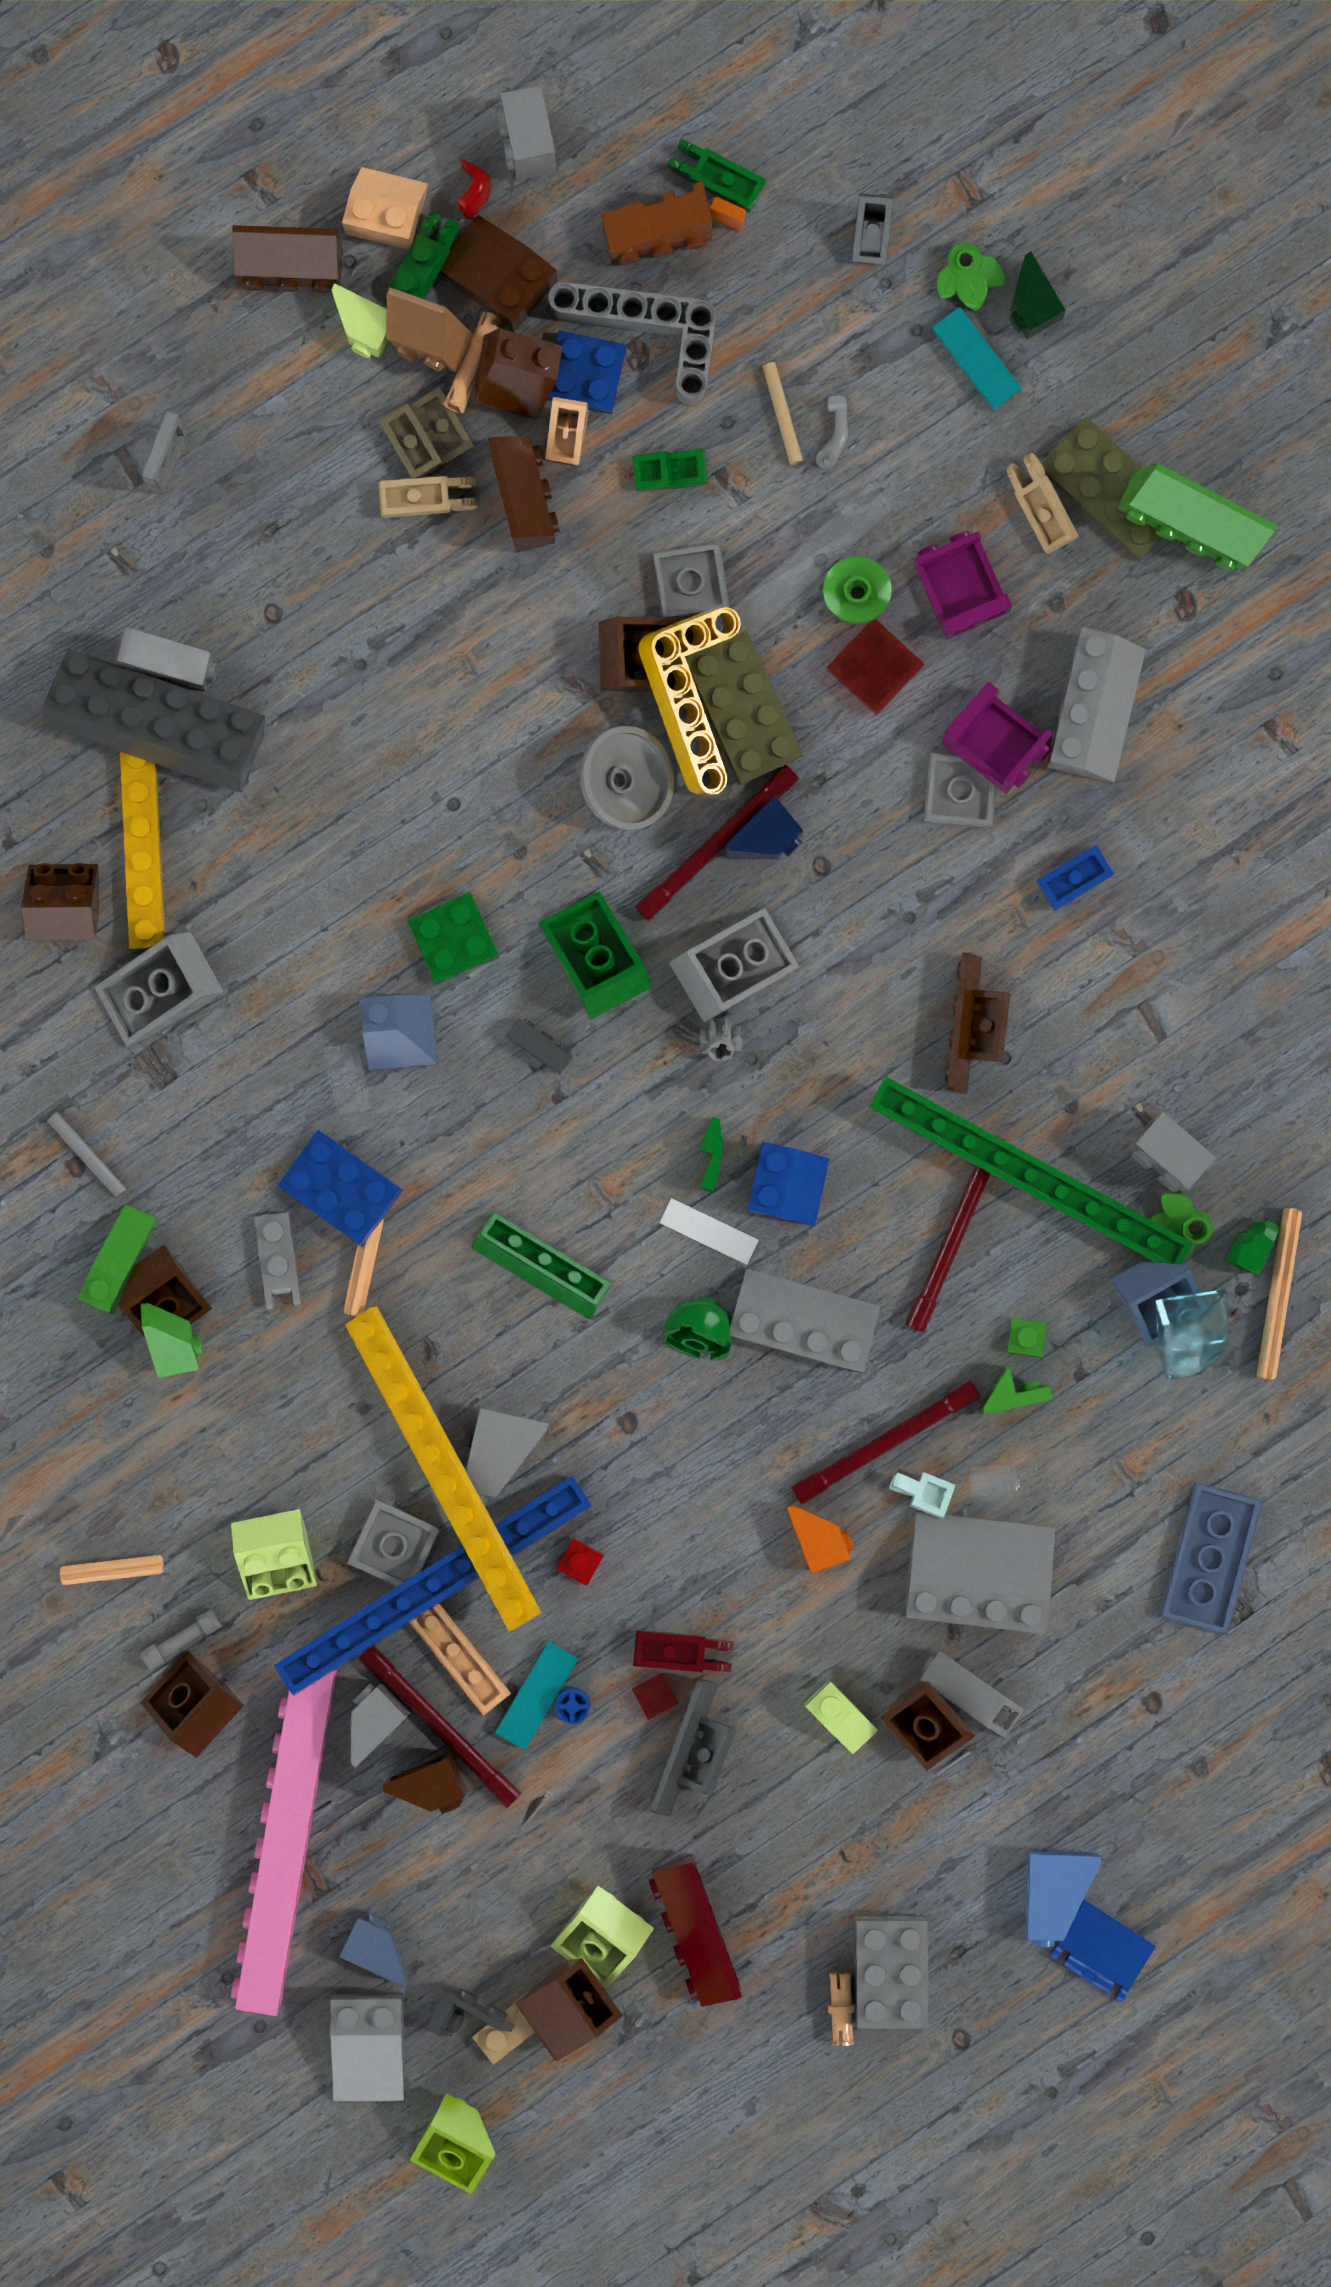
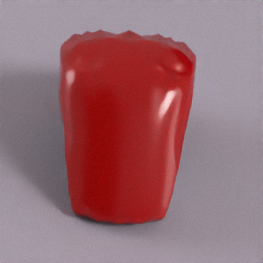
M460 159L459 162L463 169L473 178V182L458 200V208L466 218L472 219L490 197L491 179L485 170L465 159Z

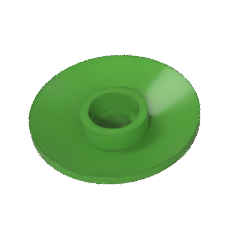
M849 557L839 561L828 571L823 583V598L827 608L838 619L853 624L867 623L879 617L888 607L892 596V584L887 571L879 563L866 557ZM854 590H861L864 595L860 599H855L851 596V593Z

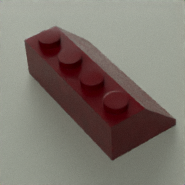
M692 1854L653 1868L654 1878L648 1881L655 1900L662 1898L666 1911L660 1914L667 1933L674 1931L678 1941V1945L673 1946V1950L679 1966L686 1965L691 1978L686 1979L685 1982L691 1999L699 1998L701 2007L741 1998L740 1983Z

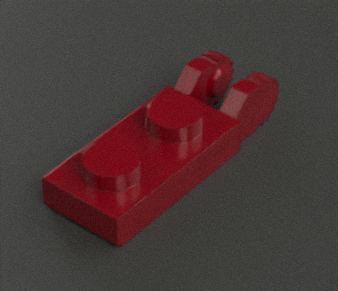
M636 1630L633 1666L703 1672V1670L731 1672V1663H727V1661H704L705 1648L717 1649L719 1651L733 1650L734 1642L706 1639V1636Z

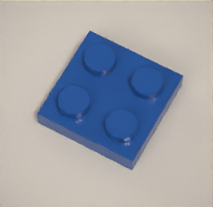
M559 330L556 344L563 347L558 377L547 400L552 401L553 397L585 402L588 403V409L612 414L627 345Z

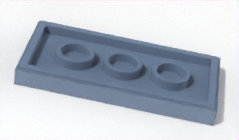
M1194 1481L1158 1617L1228 1636L1263 1500Z

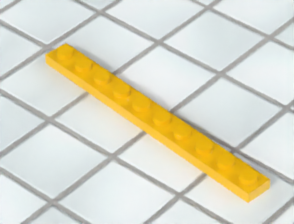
M378 1307L368 1308L346 1323L345 1326L508 1631L516 1630L542 1614Z

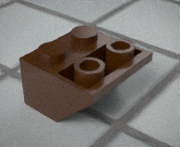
M42 863L28 866L21 905L26 940L96 939L99 920L98 864Z
M583 1958L567 1960L515 2003L555 2061H559L597 2038L623 2016Z

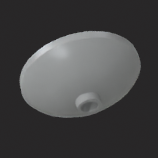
M619 726L608 729L599 734L590 743L582 759L580 781L584 798L592 812L605 824L619 830H638L655 823L668 809L675 785L673 765L664 746L649 732L633 726ZM614 775L618 778V786L614 784Z

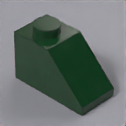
M1032 251L1025 254L1010 307L1011 314H1009V319L1014 329L1018 333L1022 331L1026 339L1062 320L1066 311Z

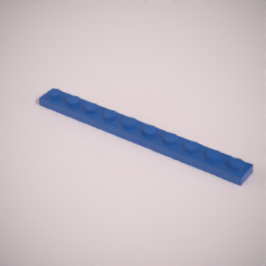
M571 1476L495 1526L513 1557L589 1509L591 1503L574 1477ZM463 1545L275 1664L274 1667L293 1696L297 1695L479 1579L480 1577Z

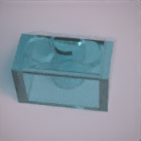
M1225 1289L1155 1300L1158 1351L1166 1379L1172 1380L1202 1375L1229 1348Z

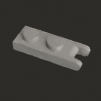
M285 1212L254 1217L266 1309H274L273 1295L292 1293L294 1306H301L302 1300L290 1213Z

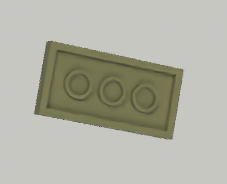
M1085 417L1042 463L1045 476H1048L1049 480L1140 562L1162 537L1156 534V528L1146 523L1143 526L1129 521L1126 518L1127 513L1117 508L1133 472L1142 469V467L1089 418Z
M747 629L737 633L730 639L685 657L698 695L739 785L803 757Z

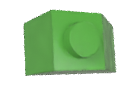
M141 1304L142 1329L157 1377L162 1378L199 1370L198 1355L204 1354L200 1334H193L190 1321L152 1304Z

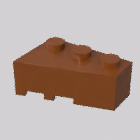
M703 181L693 184L694 191L675 197L673 191L662 194L663 201L644 205L643 201L602 214V225L611 263L619 262L620 265H628L639 261L641 256L653 254V257H663L673 253V249L685 246L689 250L698 249L707 244L706 241H711L712 217Z

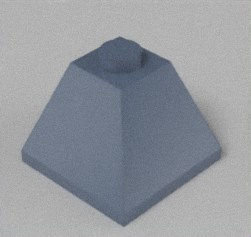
M387 995L359 998L362 1031L369 1071L438 1064L431 995Z
M1140 1262L1112 1278L1122 1304L1148 1348L1209 1314L1188 1265Z

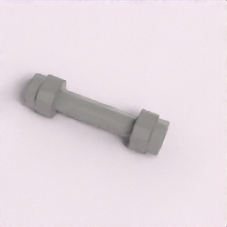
M211 1608L196 1618L197 1622L160 1645L155 1643L140 1652V1656L150 1671L166 1662L165 1657L204 1633L208 1636L221 1628L223 1625L216 1612Z

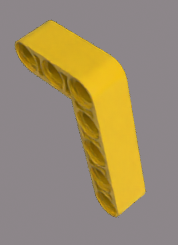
M727 607L707 610L649 633L641 639L638 648L685 784L689 791L697 795L720 793L726 786L727 774L685 656L730 639L738 633L741 624L740 617L736 611ZM718 616L721 617L723 621V629L721 632L717 630L715 624L716 618ZM688 628L692 630L694 635L691 644L687 642L685 636ZM657 640H660L664 647L661 657L655 649ZM669 673H672L675 677L673 689L667 684ZM681 706H684L687 711V718L684 722L679 717ZM693 738L697 740L699 746L696 755L692 753L690 747ZM705 771L710 775V784L707 788L702 782V776Z

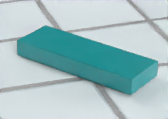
M960 307L932 327L933 333L992 411H995L1021 391L1020 385Z
M548 1641L495 1733L526 1750L579 1658Z

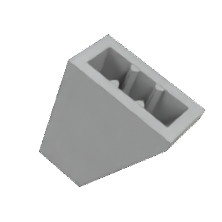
M127 627L124 629L117 662L121 667L171 684L205 692L207 691L208 683H214L218 664L213 663L214 657L211 652Z
M480 1408L466 1473L482 1502L488 1503L489 1497L497 1498L548 1431L549 1423Z
M939 1651L937 1656H932L923 1668L924 1675L921 1677V1681H928L939 1694L1004 1738L1025 1710L942 1651Z

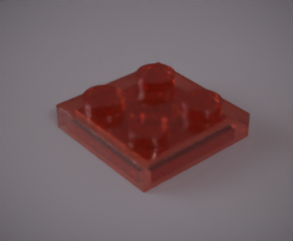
M874 619L827 666L826 670L871 712L878 716L925 664L877 619Z

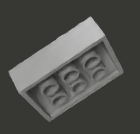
M916 1511L904 1616L912 1619L1047 1635L1055 1528L945 1515L944 1518L940 1519L925 1512Z

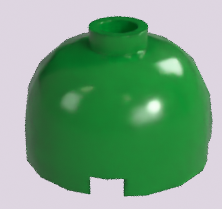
M699 1297L698 1300H688L680 1303L669 1314L661 1336L662 1338L667 1336L665 1343L670 1348L684 1355L699 1359V1352L711 1354L710 1360H722L729 1355L733 1337L730 1336L731 1318L718 1306L717 1301L714 1299Z

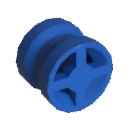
M566 1688L556 1698V1714L565 1723H580L589 1713V1697L580 1688Z

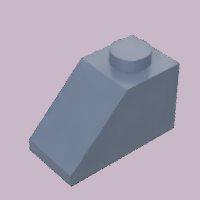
M368 1912L367 1916L360 1914L339 1957L404 1987L408 1973L392 1928L385 1926L387 1923L386 1919L374 1913Z

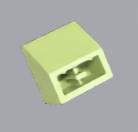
M300 1509L231 1523L233 1553L248 1600L317 1586L307 1531Z

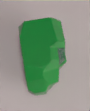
M1269 1220L1254 1222L1248 1230L1237 1233L1225 1262L1247 1273L1258 1276L1275 1243L1279 1232L1278 1226Z

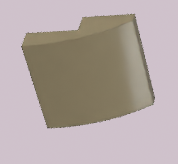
M441 387L411 405L406 403L379 420L411 478L426 476L476 448L456 412L447 409L443 405L447 396Z

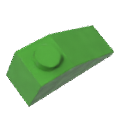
M128 1205L124 1206L87 1275L77 1297L78 1300L107 1313L115 1314L118 1303L133 1269L142 1255L157 1222V1218Z

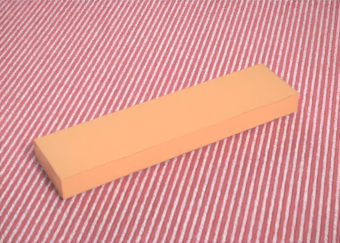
M440 1603L410 1622L411 1626L483 1716L511 1694Z

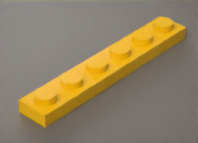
M120 752L129 949L145 950L150 949L165 938L157 764Z

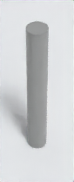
M58 1112L47 1120L116 1198L120 1197L127 1190Z

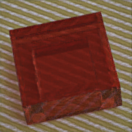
M663 1672L632 1688L648 1720L679 1704Z

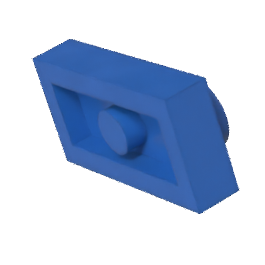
M1095 845L1040 878L1036 883L1053 911H1056L1112 877L1114 872L1098 846Z

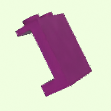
M969 530L962 531L950 538L951 543L938 548L937 544L927 546L918 552L919 557L915 558L913 564L946 640L1008 614L1012 608L1010 599L1007 594H1003L982 547L979 531L972 534L969 533Z
M987 682L946 729L942 744L1007 794L1013 786L1020 788L1031 774V771L1028 769L1035 760L1041 763L1053 748L1050 745L1053 733L1048 729L1044 733L1040 732L997 698L999 689L990 682Z

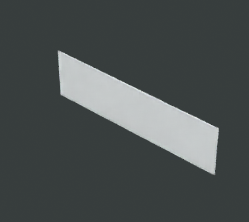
M672 1198L659 1222L746 1265L759 1241Z

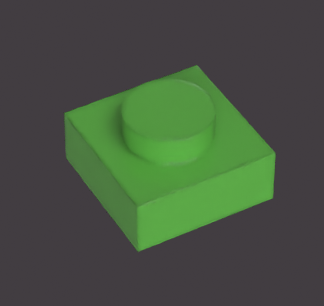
M1011 1318L1006 1353L1042 1357L1047 1323Z

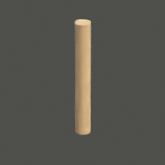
M767 363L762 368L790 465H796L803 462L786 398L776 363Z

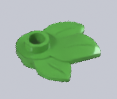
M961 242L950 249L947 256L948 264L938 273L936 281L938 294L941 299L957 294L966 307L973 311H978L986 300L988 287L1003 286L1005 284V276L995 258L981 255L980 250L972 243ZM963 253H967L971 257V262L966 267L961 265L959 261Z
M1170 1192L1161 1195L1163 1211L1154 1214L1149 1219L1193 1243L1185 1257L1187 1258L1195 1245L1203 1244L1211 1237L1213 1233L1212 1220L1205 1212L1196 1210L1191 1199L1185 1195ZM1192 1222H1200L1202 1227L1199 1231L1192 1232L1189 1230V1225Z

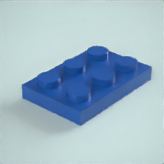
M317 1130L278 1184V1187L362 1247L403 1191L320 1130Z

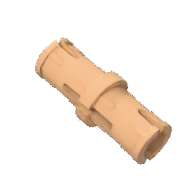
M841 1971L829 1973L831 2004L828 2005V2013L832 2015V2045L840 2046V2043L843 2046L854 2044L852 2013L856 2012L855 2004L852 2003L851 1995L852 1974L848 1971H844L843 1974H841Z

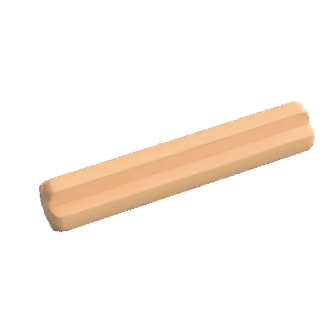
M384 1219L381 1220L363 1247L357 1244L343 1312L347 1315L357 1317L365 1310Z
M161 1555L62 1566L60 1568V1581L63 1585L156 1575L164 1572V1561Z

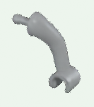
M830 393L828 395V412H835V430L829 442L816 455L818 466L824 469L834 466L848 440L847 400L843 393Z

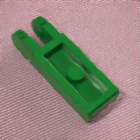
M680 140L677 149L683 154L699 161L696 167L693 168L678 159L671 158L667 167L680 176L690 179V182L693 184L703 181L706 191L750 213L766 185V180L707 148L704 150L688 141Z
M434 211L426 216V220L421 225V233L416 236L385 292L386 295L391 287L425 299L451 252L449 249L459 229L457 221L448 219L439 232L438 242H436L433 238L441 225L442 217Z

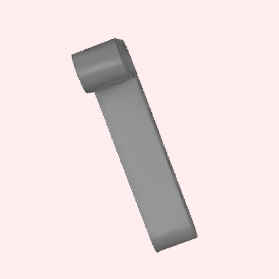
M559 282L550 289L548 294L549 310L557 320L682 337L676 379V395L679 401L687 406H696L705 399L716 327V311L708 301L570 282ZM566 295L573 299V303L567 308H560L555 304V300L560 296ZM595 300H602L607 304V308L602 312L596 313L589 308V305ZM630 304H635L642 311L636 317H629L624 314L623 309ZM662 309H670L675 312L676 316L673 320L665 322L660 320L657 314ZM697 313H703L709 317L710 321L704 326H698L692 322L691 318ZM692 347H700L706 354L703 358L694 360L687 355V351ZM689 380H694L700 384L701 389L696 393L690 394L683 390L682 385Z

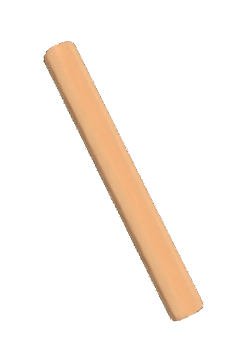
M1285 1208L1282 1211L1258 1361L1257 1377L1274 1380L1277 1376L1302 1219V1211L1293 1208Z

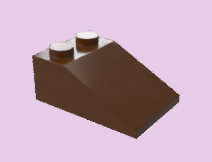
M480 215L476 216L450 247L449 250L451 252L440 270L444 277L487 312L499 316L502 319V324L512 332L518 329L558 281L557 270L531 248Z
M616 616L600 621L601 691H652L639 655V643L647 634L684 619ZM688 628L685 636L687 642L691 644L694 635L692 630ZM657 640L655 649L661 657L664 647L662 642ZM669 673L667 684L671 689L675 686V677L672 673Z

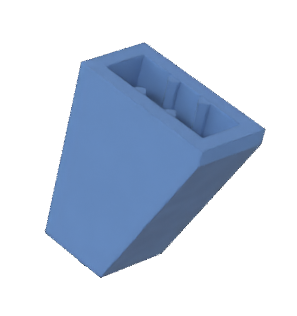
M1027 1850L1025 1936L1028 1940H1033L1034 1946L1052 1947L1055 1941H1064L1101 1865V1856L1098 1853Z

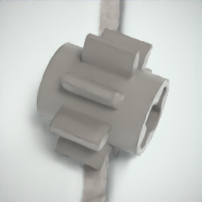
M728 1019L710 1020L708 1030L700 1029L701 1053H708L714 1061L731 1060L734 1050H742L740 1026L734 1027Z

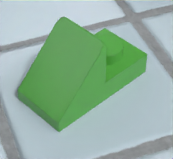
M1006 1366L981 1406L982 1415L1053 1400L1051 1387H1042L1040 1381L1020 1385L1021 1392L1016 1393L1010 1366Z

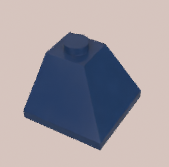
M774 796L725 845L724 855L728 859H778L783 853L789 857L803 843L799 839L803 829Z

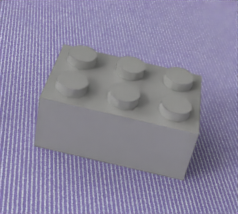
M855 1916V2019L857 2029H928V1921L925 1916Z

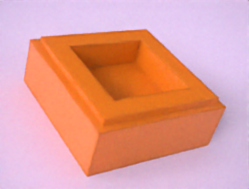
M714 197L710 206L712 219L737 231H741L746 219L745 209L719 197Z

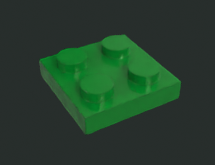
M470 892L407 921L436 985L499 957Z

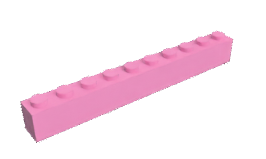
M338 1668L297 1695L293 1696L289 1691L288 1698H281L278 1718L284 1719L282 1733H275L272 1753L278 1754L276 1768L270 1767L266 1788L272 1789L270 1803L264 1802L260 1823L266 1824L264 1838L258 1837L254 1858L260 1859L258 1873L252 1872L249 1884V1893L254 1894L252 1908L246 1907L243 1919V1928L248 1929L246 1943L240 1942L237 1964H242L240 1978L234 1977L231 1990V1999H236V2010L277 2016L281 2009Z

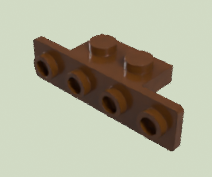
M965 952L962 954V961L957 966L959 988L958 995L953 1001L955 1024L954 1030L951 1031L949 1037V1046L952 1050L951 1060L945 1072L948 1091L959 1094H967L971 1060L1003 1062L1010 993L979 990L982 958Z

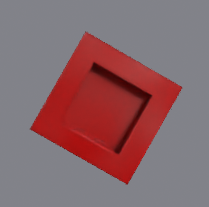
M573 1538L557 1570L587 1586L604 1554Z

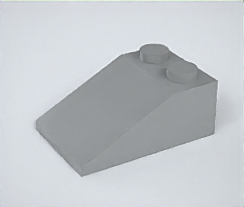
M765 908L686 951L669 963L704 1023L799 968L798 963Z
M191 932L168 935L94 987L126 1047L133 1046L191 1014L223 993L219 982Z
M334 1993L330 1999L333 2101H404V1993Z

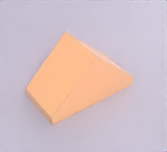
M553 397L545 460L579 465L588 420V403Z

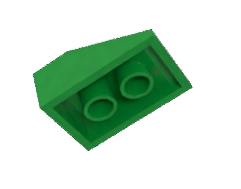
M600 891L539 922L544 936L590 1019L652 988L644 964Z

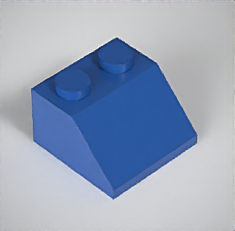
M762 1142L747 1212L815 1227L830 1158L790 1147Z

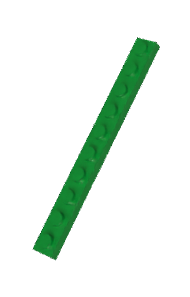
M886 1076L868 1108L1154 1263L1182 1265L1193 1244L1189 1240Z

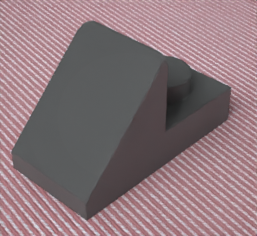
M859 193L852 254L853 262L886 265L894 202L893 196Z

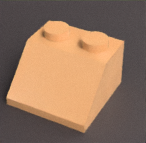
M361 167L350 190L342 221L345 235L409 250L415 240L428 183Z

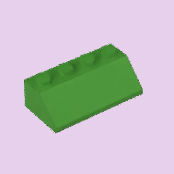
M1159 463L1133 472L1117 508L1127 513L1126 518L1129 521L1143 526L1146 523L1156 528V534L1170 541L1177 539L1187 544L1186 550L1199 556L1206 554L1216 559L1215 564L1227 571L1248 567L1278 526Z

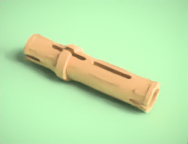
M482 312L472 341L459 366L450 391L444 400L443 405L447 409L456 413H464L468 399L476 384L483 337L485 334L500 328L502 319L499 316L490 312Z

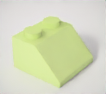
M597 1886L582 1903L550 1947L567 1960L583 1958L602 1987L607 1989L636 1957L654 1928L645 1922L641 1916L635 1914L619 1902L612 1894Z

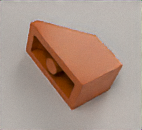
M793 1504L786 1507L811 1574L851 1559L849 1551L854 1550V1546L847 1530L841 1532L838 1525Z

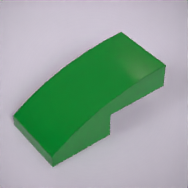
M703 448L674 453L660 451L632 456L637 491L668 490L709 485L706 453Z
M712 1117L700 1147L701 1152L712 1156L700 1189L713 1193L717 1182L722 1157L721 1126L719 1119Z

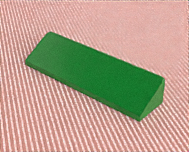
M494 1211L472 1245V1248L478 1253L587 1319H591L612 1285L609 1281Z

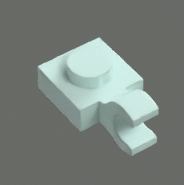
M924 1472L921 1473L918 1481L896 1473V1475H893L889 1489L913 1496L910 1507L942 1519L946 1514L956 1485Z

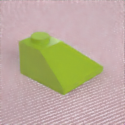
M446 2093L413 2152L410 2161L472 2194L494 2159L495 2151L478 2110L468 2105L464 2100Z

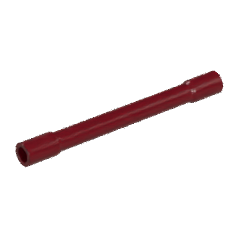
M785 764L763 785L762 789L664 882L657 885L634 906L637 911L649 922L671 901L672 897L725 848V845L774 796L779 799L799 780L795 772Z
M977 1166L974 1167L920 1295L917 1296L905 1325L925 1333L936 1307V1300L990 1177V1173Z
M971 1380L946 1394L938 1402L822 1471L813 1473L791 1486V1489L801 1505L826 1491L834 1483L950 1414H955L981 1399L978 1390Z
M374 1645L358 1658L378 1680L384 1682L484 1783L485 1787L506 1808L522 1794L395 1669V1666Z

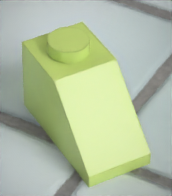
M334 283L331 289L348 342L352 345L351 349L365 358H370L373 355L380 359L389 342L386 339L387 309Z
M830 1679L804 1703L805 1707L852 1754L878 1731Z

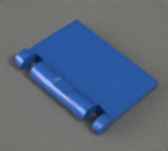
M1083 1900L1064 1941L1057 1942L1049 1957L1056 1961L1063 1948L1070 1953L1063 1962L1064 1967L1106 1994L1111 1991L1114 1983L1117 1982L1122 1987L1118 1990L1114 1999L1121 2003L1156 1946L1094 1905Z

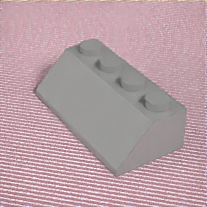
M1085 627L1081 628L1074 649L1047 768L1110 783L1115 782L1146 649L1115 634Z
M746 1269L731 1321L730 1336L864 1373L880 1306Z

